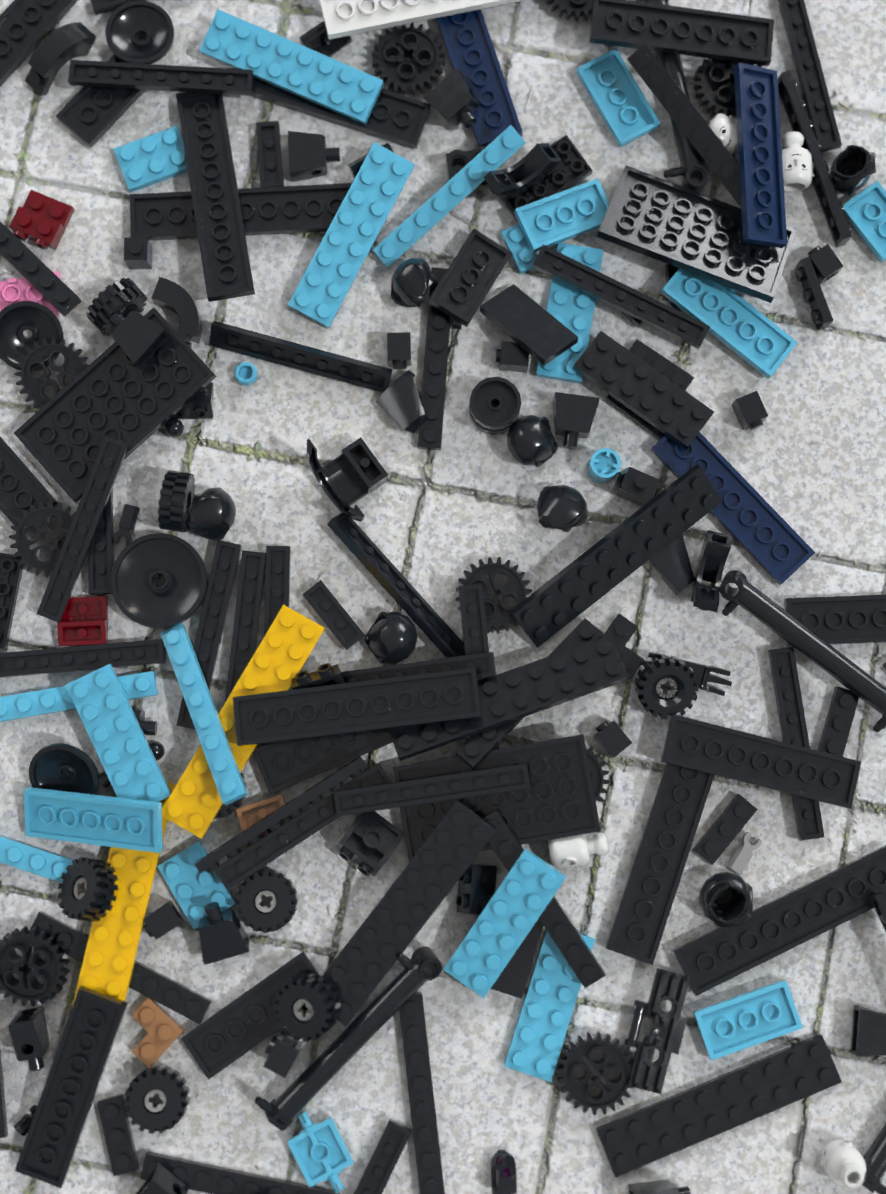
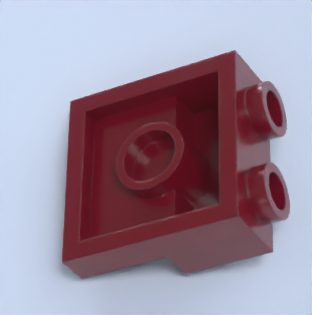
M31 190L23 207H18L9 227L20 240L26 241L29 239L42 249L47 250L49 247L56 250L74 213V208Z

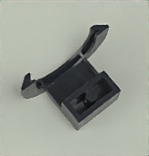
M361 437L342 449L340 456L321 467L318 461L316 447L308 439L306 449L307 461L326 495L346 517L359 522L363 521L365 515L357 504L354 508L350 506L386 483L388 478L387 472Z

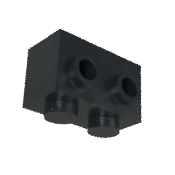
M283 1031L279 1037L274 1035L265 1051L269 1056L263 1067L286 1078L303 1042L293 1040L294 1034L287 1036Z

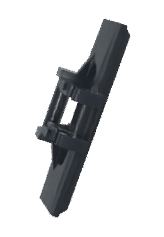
M657 968L649 1001L635 1000L634 1005L636 1008L628 1039L625 1038L624 1044L636 1048L628 1086L661 1094L671 1053L679 1054L687 1022L685 1018L681 1017L690 981L689 976ZM664 1000H669L672 1005L668 1013L662 1012L659 1009L660 1003ZM645 1009L651 1011L650 1016L653 1018L650 1036H645L643 1042H640L638 1037ZM651 1049L659 1051V1058L655 1062L647 1060V1053Z

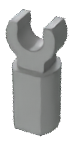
M746 832L743 835V845L737 848L727 865V868L738 875L743 873L752 858V851L758 849L762 844V840L757 839L755 844L751 845L748 841L751 836L750 832Z

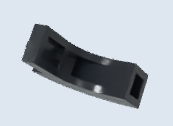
M81 22L69 23L58 28L41 42L30 57L28 63L32 67L25 82L40 96L47 95L61 67L72 58L87 56L96 36Z
M539 143L513 166L504 170L489 171L484 176V179L488 183L490 191L500 196L504 201L525 192L537 184L562 160L549 143Z
M159 277L152 295L153 302L156 306L171 310L178 315L180 321L178 334L190 348L192 347L190 341L199 344L202 335V321L192 297L177 283Z
M707 531L693 582L691 601H693L694 607L704 611L717 612L722 573L731 549L730 535Z

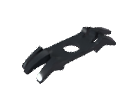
M649 652L648 657L661 659V655L665 654ZM642 660L641 665H643L645 662H648V664H650L653 661ZM683 660L693 670L698 688L721 696L725 695V691L707 684V682L731 686V681L710 673L714 672L730 676L731 671L716 666H707Z

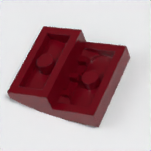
M108 596L70 597L61 622H57L59 646L107 644Z

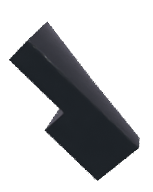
M408 370L384 391L376 403L404 430L414 434L428 414L425 406L421 403L422 396L420 390L416 389L413 380L415 375L412 371Z
M683 534L661 551L648 557V561L660 573L661 579L675 595H678L695 580Z

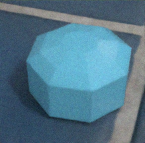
M242 362L236 367L235 378L241 385L251 386L257 381L258 371L252 363Z

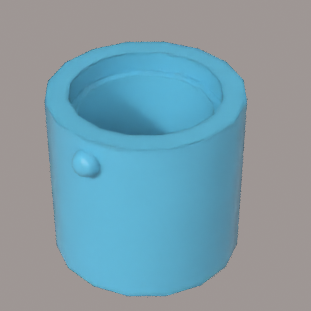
M609 448L597 450L590 462L586 463L589 476L597 483L605 484L611 482L620 473L621 460L619 455Z

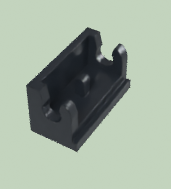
M324 21L300 37L302 46L328 57H331L352 42L350 35L328 39Z

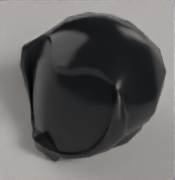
M848 145L833 160L829 176L838 193L853 197L855 191L867 183L871 174L876 173L875 152H870L861 146Z
M410 258L402 262L392 276L390 297L395 304L402 307L419 308L424 303L427 289L437 277L431 273L428 263L423 258Z
M528 415L520 417L511 425L507 434V447L513 458L522 465L540 467L558 449V445L551 432L549 420L545 416Z
M567 485L545 486L539 494L537 510L539 523L544 528L560 529L564 532H569L572 527H578L585 523L588 516L587 503L582 494L575 488Z
M220 487L209 488L202 494H196L193 497L191 510L185 521L188 530H192L193 533L214 541L223 540L234 524L236 516L235 504L231 496Z
M383 611L378 614L364 640L379 663L397 664L407 659L414 651L418 636L415 625L407 616L398 612L386 613Z
M730 872L716 873L707 879L700 889L699 904L704 916L713 921L716 926L733 927L740 926L741 924L745 925L752 918L753 889L739 875Z

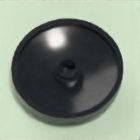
M164 533L145 535L127 545L117 557L111 574V589L120 610L134 622L145 627L157 629L173 627L189 619L201 606L208 584L205 564L195 548L177 536Z

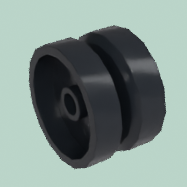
M501 377L486 378L479 382L472 390L469 401L470 419L474 426L483 433L491 435L503 434L518 420L521 397L516 386L509 380Z

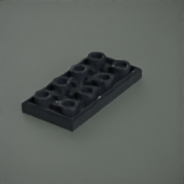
M567 135L551 145L562 161L547 176L525 192L511 199L502 200L516 221L517 218L514 214L516 208L565 191L592 174L593 170Z
M514 284L480 306V312L542 365H546L578 343L577 335Z
M0 553V649L7 650L23 565H19L22 559L21 556L13 557V555Z
M539 918L491 989L522 999L543 929V924Z

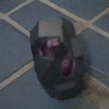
M499 1149L491 1160L492 1194L517 1193L516 1162L513 1156L504 1149Z

